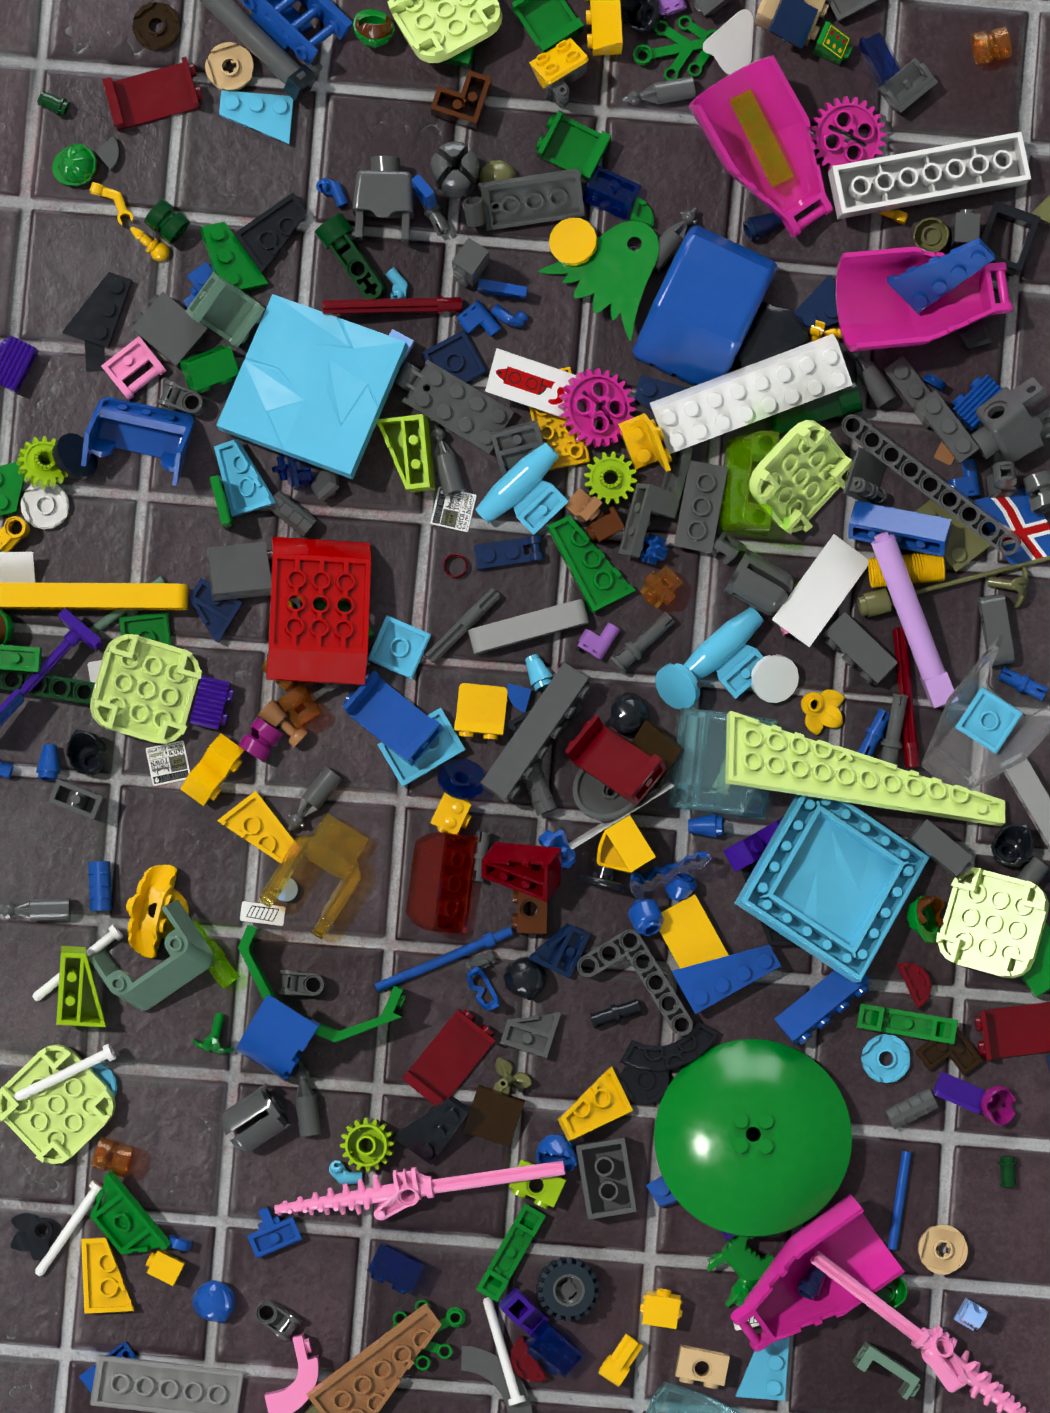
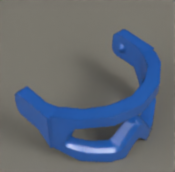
M477 966L467 972L466 979L470 990L478 991L475 997L478 1004L487 1011L500 1006L496 992L483 969ZM481 975L493 997L490 1003L486 1004L482 1000L481 996L485 988L475 986L472 979L473 976Z

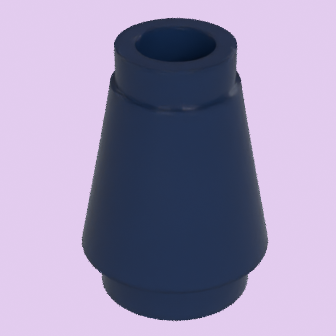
M774 213L749 217L747 221L743 222V228L749 240H758L778 226H781L780 218Z
M812 1265L797 1283V1292L809 1300H814L820 1294L826 1274L815 1265Z

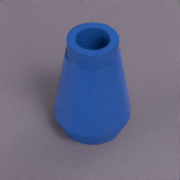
M43 744L36 770L39 780L56 781L58 779L60 766L57 745Z
M716 813L688 819L689 834L694 833L718 838V835H724V818Z

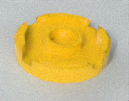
M581 218L562 220L553 228L549 239V246L553 256L567 266H578L586 263L597 250L598 244L594 228L589 222Z

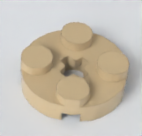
M225 42L212 49L206 60L205 70L209 81L218 90L238 91L252 81L254 62L247 49L237 45V43ZM228 61H231V64L237 65L232 73L223 70Z
M938 1224L929 1227L921 1235L918 1242V1254L920 1261L928 1270L936 1274L946 1275L956 1271L965 1263L968 1246L964 1236L956 1228L946 1224ZM942 1242H945L946 1247L949 1248V1253L939 1256V1251L936 1250L937 1245L941 1246Z

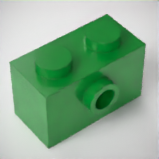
M226 345L218 346L179 361L188 389L198 393L212 389L211 385L216 383L220 385L229 383L239 373L232 349Z

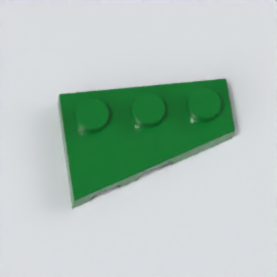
M225 222L201 227L200 232L213 272L243 292L267 287L269 283Z

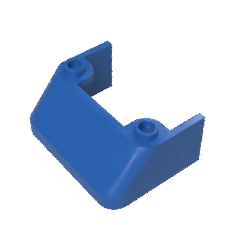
M111 397L102 398L99 400L84 433L81 466L86 467L91 454L98 457H106L112 454L115 448L160 457L161 466L168 472H174L172 485L177 486L185 467L194 419L189 414Z

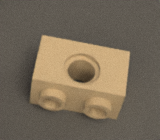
M680 1344L675 1376L680 1377L679 1381L683 1383L694 1384V1380L704 1382L703 1386L718 1389V1385H725L730 1356L726 1353ZM700 1361H704L709 1365L707 1372L704 1374H699L695 1371V1365Z

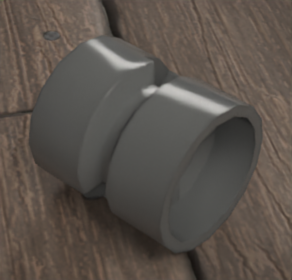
M1050 470L1037 472L1025 477L1022 481L1026 494L1031 495L1028 499L1031 512L1039 514L1050 511Z

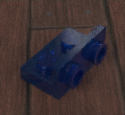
M597 165L586 186L583 200L614 216L626 219L641 185Z

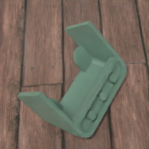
M179 900L162 908L175 928L166 936L164 942L170 957L136 981H133L127 972L119 970L107 950L89 958L109 990L138 1010L145 1011L152 1008L209 969L214 963V954Z

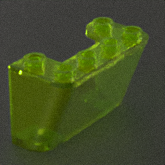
M758 431L733 437L727 442L724 467H728L719 513V524L724 531L767 536L770 531L772 505L748 503L749 481L752 462L760 463L778 444L779 432Z

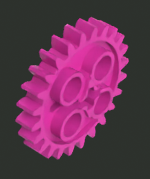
M845 96L841 104L838 98H834V106L826 102V111L822 109L817 110L820 118L812 117L816 126L809 127V129L814 132L811 139L814 141L817 150L815 157L822 158L820 166L829 164L827 171L832 166L874 159L875 154H883L878 147L886 145L885 142L880 140V137L887 135L885 132H880V128L885 126V123L877 122L881 114L873 115L875 107L871 106L867 109L866 100H863L858 105V97H853L850 103L848 96ZM840 113H844L847 116V123L843 127L837 122V117ZM862 124L868 127V135L864 138L858 133V128ZM832 125L841 132L850 131L849 136L864 142L866 147H862L853 140L844 141L845 136L830 130L828 126ZM829 135H833L836 138V145L832 149L826 145V138ZM850 146H854L857 149V156L853 160L847 155V150Z
M600 368L595 369L593 373L591 369L584 371V374L579 372L576 374V378L572 377L568 380L570 385H565L562 388L567 394L559 396L564 401V403L558 405V408L564 410V413L559 415V418H566L567 420L562 426L571 427L568 435L576 433V442L584 438L585 446L590 445L592 441L594 448L599 447L601 443L603 447H606L610 442L612 444L618 442V438H623L618 424L634 418L629 414L636 411V408L631 407L629 403L633 402L635 398H628L627 396L631 389H623L626 382L618 383L617 374L610 378L609 370L604 371L602 375ZM594 386H597L600 389V396H597L594 393ZM577 402H581L584 405V412L578 410ZM596 404L600 406L598 412L595 410ZM610 404L616 407V414L610 411ZM594 419L600 423V430L594 427Z

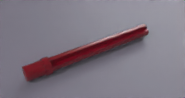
M436 296V298L323 300L321 310L324 315L461 312L462 299L461 297Z
M897 627L893 629L895 659L898 662L896 664L899 695H908L902 726V750H904L905 768L920 767L919 742H917L908 641L903 627Z

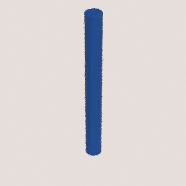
M902 1151L888 1242V1249L897 1250L912 1154V1152Z

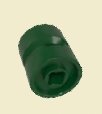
M162 199L150 210L144 223L154 232L160 231V237L169 245H172L186 231L190 220L180 212L174 213L175 208L165 199Z

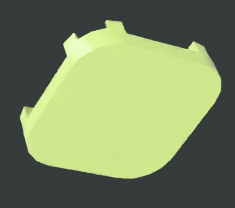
M498 0L387 1L394 21L413 52L420 60L427 63H440L489 38L497 32L502 24L503 15Z
M805 420L795 425L757 465L749 481V490L754 499L772 521L789 534L800 530L807 532L813 527L809 520L840 487L845 489V484L853 464L852 459L844 454L831 437V432L813 420Z
M124 634L115 637L108 644L104 652L90 702L92 717L100 726L108 730L145 741L161 744L175 741L184 734L187 728L185 726L197 683L201 679L202 673L198 661L192 655L193 653L186 649L177 648L139 635Z
M971 868L964 875L955 877L951 884L953 888L943 919L944 923L941 926L940 933H937L936 942L940 952L947 960L959 966L1003 978L1023 976L1031 969L1035 961L1047 919L1049 903L1046 894L1039 886L1028 880L1024 881L981 868Z
M60 1044L47 1046L37 1052L0 1089L1 1122L4 1121L37 1155L35 1158L42 1163L50 1164L63 1163L73 1157L110 1121L116 1107L112 1091L91 1068L85 1069L22 1101H16L14 1097L16 1092L83 1060L74 1050Z

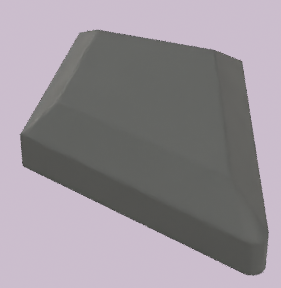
M325 469L321 470L311 484L313 492L321 503L328 497L334 496L336 490L340 487L338 474Z

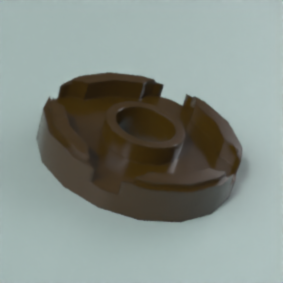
M150 2L141 6L135 13L132 25L133 33L137 41L144 48L152 51L165 50L178 40L181 31L180 19L176 11L168 4ZM155 20L163 23V28L159 32L150 30V24Z

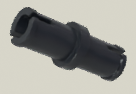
M637 999L617 1006L612 1004L608 1009L591 1013L590 1018L594 1029L612 1022L620 1023L621 1019L641 1014Z

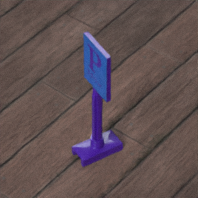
M66 608L58 616L60 621L70 631L63 637L64 640L41 664V671L34 672L24 682L20 691L16 688L0 705V727L25 701L24 695L33 690L72 646L75 647L82 640L97 652L103 645L100 642L101 639Z

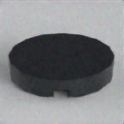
M67 433L58 438L53 446V459L62 472L69 474L68 477L75 480L86 479L97 469V456L91 454L86 467L81 466L84 438L78 434Z
M625 1065L621 1072L620 1084L631 1101L649 1105L663 1097L669 1086V1075L667 1071H644Z

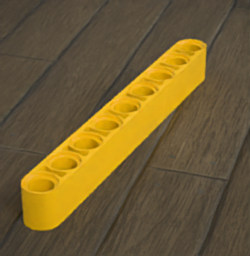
M0 583V609L188 610V585L174 583Z

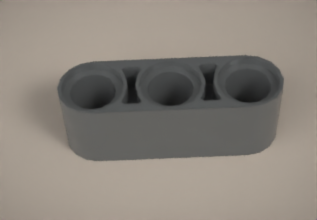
M1004 594L979 597V611L989 666L1014 663V649Z

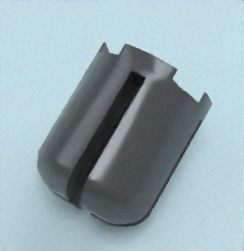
M451 141L444 143L438 148L439 154L434 152L431 158L430 169L434 187L447 198L467 197L475 190L479 183L480 171L477 155L473 149L468 152V145L463 142Z
M747 549L724 592L766 616H773L791 593L794 587V578L786 570Z
M267 1083L227 1109L222 1115V1126L227 1135L266 1110L268 1112V1115L230 1140L241 1151H253L284 1129L293 1125V1121L289 1123L285 1114L289 1111L285 1102L277 1092L272 1094L266 1088L269 1085Z

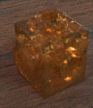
M666 565L657 574L651 572L643 580L646 585L641 589L640 593L649 604H652L657 609L663 603L667 606L677 596L674 592L681 586L683 581Z

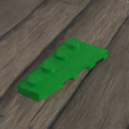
M570 515L547 526L591 613L636 591L621 576L622 574L617 568H614L605 558L602 551L596 548L587 534Z

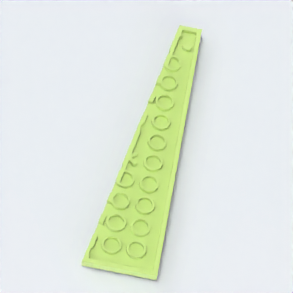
M733 711L727 713L725 783L994 826H1003L1005 824V800L975 790L971 791L959 785L952 786L943 783L941 779L935 777L921 776L919 772L913 770L906 771L897 768L895 764L840 746H833L822 740L814 741L805 738L803 734L797 732L793 734L781 730L782 727L776 725H765L759 723L757 719Z

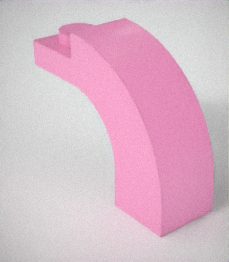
M304 1333L294 1335L292 1338L298 1361L297 1377L288 1387L265 1394L268 1413L295 1412L309 1399L306 1393L317 1384L320 1370L319 1355L309 1357L308 1354L312 1353L309 1338L305 1339Z

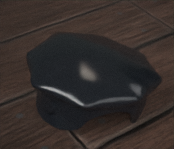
M761 302L739 349L736 360L741 368L807 344L808 334L791 309Z

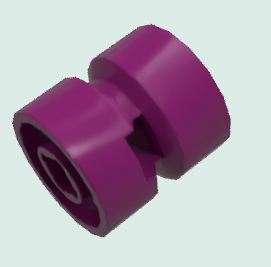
M256 717L250 726L251 733L245 734L238 746L262 762H265L272 752L270 749L271 745H276L283 734Z

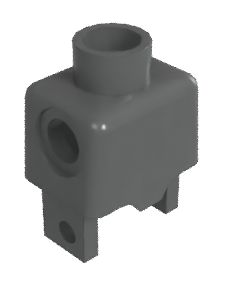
M386 155L373 156L371 158V170H360L357 172L352 207L353 215L356 216V241L363 242L364 217L402 219L401 241L402 243L409 244L410 219H414L412 175L409 172L400 171V158Z
M1031 377L1012 391L1007 387L1003 388L976 409V416L982 427L970 436L980 448L978 451L985 459L998 452L1006 461L1015 463L1044 445L1042 438L1050 433V423H1048L1050 422V409L1047 408L1035 417L1030 416L1026 410L1027 406L1046 394L1044 388L1034 377Z

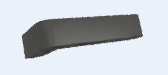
M625 930L579 959L577 963L578 972L584 977H592L626 956L670 1029L679 1036L687 1035L692 1030L693 1022L641 936L636 931ZM628 933L634 934L637 939L636 945L631 948L623 944V937ZM607 946L613 947L616 951L615 958L610 961L605 960L602 956V950ZM641 954L647 955L650 960L649 965L644 969L636 965V958ZM591 959L595 964L594 971L584 973L581 969L582 961ZM654 975H658L662 979V986L656 990L651 989L649 986V979ZM667 996H671L675 1000L674 1008L669 1011L664 1010L661 1005L662 1000ZM680 1017L688 1021V1027L685 1031H677L675 1029L674 1023Z

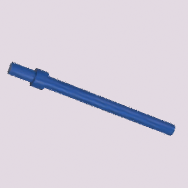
M509 926L495 933H486L482 935L483 938L379 981L375 983V987L379 993L487 947L489 949L496 946V942L513 936V932Z

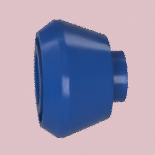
M670 871L665 875V891L672 900L682 901V899H687L697 887L695 879L684 872Z

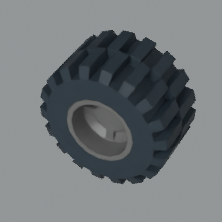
M561 1257L558 1260L551 1261L548 1266L542 1269V1273L537 1278L536 1291L538 1300L544 1310L558 1320H579L582 1316H587L590 1313L589 1311L595 1307V1302L599 1298V1282L595 1273L587 1264L576 1258Z

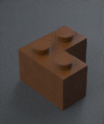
M468 70L461 93L438 86L430 108L431 115L477 129L492 86V77Z

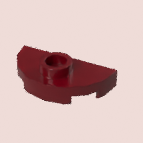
M908 962L896 964L916 1008L919 1009L927 1002L930 996L932 985L929 975L924 968L917 964Z
M521 1335L514 1342L511 1349L510 1362L513 1370L520 1378L528 1381L540 1382L548 1379Z

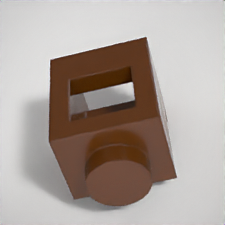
M614 507L609 508L610 514L608 515L605 512L597 515L592 520L593 523L585 528L592 541L596 539L599 544L624 531L625 527Z

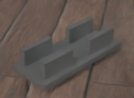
M690 460L674 547L712 554L728 467Z

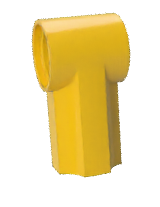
M13 516L6 520L0 530V552H11L21 539L28 536L30 525L25 519ZM19 521L22 524V530L19 534L15 535L12 532V526L15 522Z
M625 1334L612 1355H609L603 1362L598 1374L619 1387L629 1373V1367L640 1353L643 1345L633 1337Z

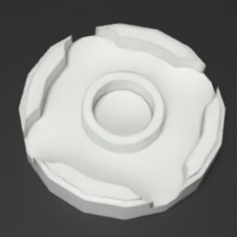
M57 484L55 488L52 489L48 486L45 487V490H42L39 486L35 488L32 485L29 486L20 503L21 512L25 520L33 527L42 530L54 529L61 525L67 518L70 509L69 498L65 490Z
M780 654L763 657L756 663L751 673L753 691L766 702L778 703L784 701L794 693L798 686L799 674L797 667L793 661Z

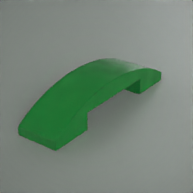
M861 1003L857 1028L949 1044H955L958 1020Z
M524 1203L476 1290L498 1302L546 1215Z

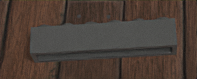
M565 662L481 781L483 788L506 803L510 798L512 800L516 798L521 790L519 785L523 779L527 780L532 775L535 769L533 765L538 758L541 760L549 749L547 744L552 738L555 740L563 729L561 724L565 718L570 719L576 711L577 707L574 706L579 698L584 699L590 690L588 686L590 684L589 678Z

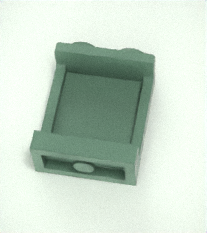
M213 272L187 308L186 313L198 323L201 322L238 348L240 344H243L248 339L249 331L254 324H258L261 321L265 308L258 301Z
M865 1341L852 1361L855 1366L865 1372L874 1360L904 1380L898 1390V1393L907 1400L909 1396L914 1397L920 1388L918 1383L920 1378L914 1372Z

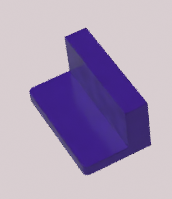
M941 1071L932 1094L980 1115V1103L985 1090Z

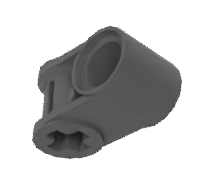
M165 380L164 384L166 386L161 398L157 399L156 403L169 409L189 414L190 416H199L204 412L206 407L205 401L197 392L175 382ZM193 398L199 399L197 408L193 410L188 409L189 400Z
M280 969L282 981L278 994L317 996L326 989V980L319 974ZM312 978H317L320 981V989L316 992L311 991L308 987V983Z
M264 1299L256 1307L255 1316L257 1320L286 1342H290L291 1334L298 1325L303 1323L299 1317L284 1309L273 1300ZM263 1306H270L274 1314L269 1318H265L260 1314V1309Z

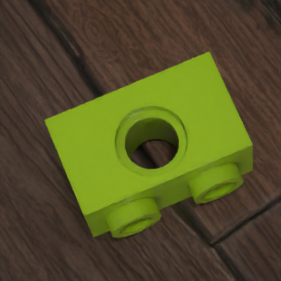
M521 1158L517 1167L535 1164ZM561 1176L540 1178L544 1186L538 1192L530 1189L529 1183L531 1180L512 1182L509 1184V1187L513 1188L511 1193L524 1199L528 1195L535 1199L534 1203L547 1209L548 1206H555L566 1179Z

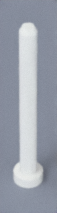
M114 924L108 928L109 932L87 949L89 958L98 954L115 939L120 941L123 938L122 933ZM59 973L33 993L32 997L35 1001H40L58 986Z
M108 1043L103 1046L102 1051L16 1092L14 1097L16 1101H22L106 1059L109 1061L115 1060V1052Z
M94 1180L91 1181L89 1184L90 1191L35 1269V1273L38 1276L44 1275L87 1213L103 1187L100 1183Z
M489 1297L484 1298V1308L511 1397L508 1400L509 1406L525 1402V1396H520L493 1300Z

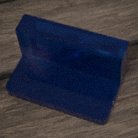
M880 32L867 39L865 37L860 38L858 47L880 87L900 70Z

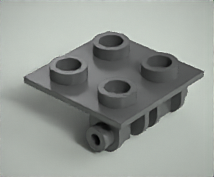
M587 63L554 83L548 84L545 87L546 100L551 97L557 106H567L570 93L568 85L587 73Z
M858 447L843 493L859 502H869L872 504L886 502L888 498L887 492L879 488L886 464L870 452Z

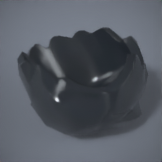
M626 692L617 696L612 702L607 722L617 733L625 736H634L638 733L644 721L650 720V711L640 696L635 693Z
M520 957L505 967L503 980L505 981V987L512 994L531 1000L545 988L547 975L542 965L530 960L529 957Z

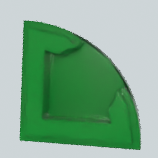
M636 197L630 221L642 222L653 228L654 216L651 208L643 199Z

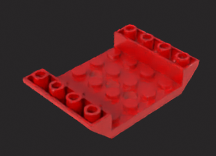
M272 537V576L266 680L364 685L368 655L371 575L370 543ZM291 598H298L301 600L302 606L299 609H292L288 601ZM317 599H322L326 602L327 607L322 611L316 610L313 602ZM340 601H347L351 605V610L342 612L337 604Z

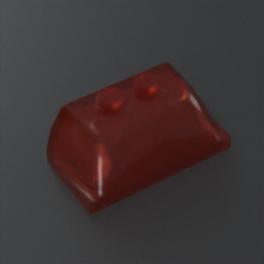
M436 832L426 834L415 842L406 915L415 925L427 931L466 934L478 836Z

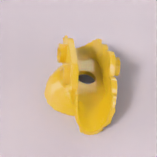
M156 865L146 870L138 883L137 894L130 897L126 904V911L129 912L131 917L127 928L129 945L134 951L147 958H156L161 939L166 938L175 929L162 908L179 900L189 915L187 901L179 891L174 889L177 868L171 865ZM157 903L153 918L149 914V907Z

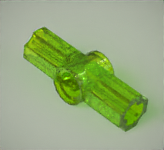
M193 919V923L214 954V963L208 971L220 987L225 989L236 981L240 975L226 959V954L218 943L208 936L196 919Z

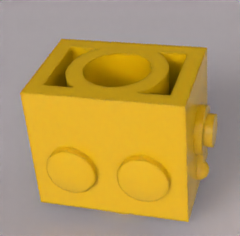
M444 792L430 823L437 826L438 831L443 834L449 833L451 836H457L461 827L466 829L472 817L468 814L472 805L468 800H463L459 794L450 795Z
M658 1288L657 1291L646 1290V1295L643 1296L644 1303L640 1307V1312L643 1314L642 1324L676 1329L678 1319L682 1318L683 1310L680 1308L682 1304L681 1295L671 1294V1290Z

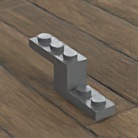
M904 356L883 370L884 374L924 427L927 429L931 426L959 464L980 449L936 390L932 393Z
M687 447L670 454L672 462H669L671 471H665L661 488L651 484H636L618 554L627 557L640 556L644 547L645 533L650 524V514L662 518H675L680 507L679 501L682 490L685 487L689 463L692 460V447Z

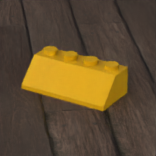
M585 0L590 1V10H586V25H591V34H587L588 49H592L593 56L622 54L623 39L620 0Z

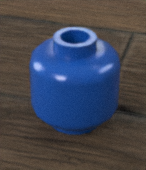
M645 898L637 899L628 911L630 922L637 933L650 936L661 929L664 918L656 901Z

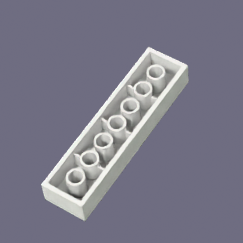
M1022 132L832 166L828 171L837 219L1022 186L1031 180Z
M831 334L650 403L657 425L663 433L665 447L671 454L852 386L853 384L838 341Z

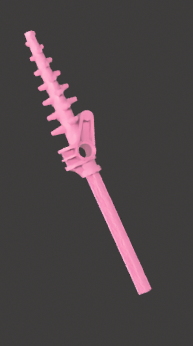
M563 1161L439 1179H432V1176L422 1175L418 1172L417 1167H412L411 1171H407L404 1168L403 1172L393 1170L394 1183L381 1185L378 1176L373 1175V1186L370 1188H366L363 1180L359 1179L357 1190L350 1191L347 1183L343 1184L342 1193L334 1194L333 1189L328 1188L326 1196L319 1197L317 1192H313L311 1199L303 1200L302 1196H299L294 1202L288 1203L283 1201L281 1204L274 1205V1210L278 1216L282 1215V1213L298 1215V1212L301 1211L303 1213L309 1212V1215H313L314 1210L319 1212L324 1210L325 1215H329L330 1208H333L334 1211L339 1209L341 1214L344 1215L348 1206L349 1210L352 1211L355 1208L357 1214L360 1215L362 1214V1205L368 1210L370 1205L374 1204V1217L378 1220H385L399 1211L415 1205L425 1196L430 1199L434 1198L436 1193L566 1175L565 1165Z
M816 1251L814 1256L811 1257L810 1261L812 1264L912 1340L911 1345L916 1349H921L923 1360L931 1366L949 1392L953 1393L968 1384L972 1387L969 1390L971 1397L975 1398L978 1393H981L985 1396L983 1398L984 1405L988 1406L992 1401L997 1405V1413H1001L1003 1410L1007 1413H1026V1407L1020 1408V1402L1014 1403L1015 1396H1010L1009 1392L1003 1393L1004 1386L1002 1384H999L997 1381L991 1383V1373L987 1371L979 1373L980 1362L973 1361L968 1363L969 1351L966 1350L961 1358L954 1353L957 1339L955 1337L949 1338L950 1334L948 1332L943 1333L942 1327L937 1325L933 1329L918 1328L820 1251Z

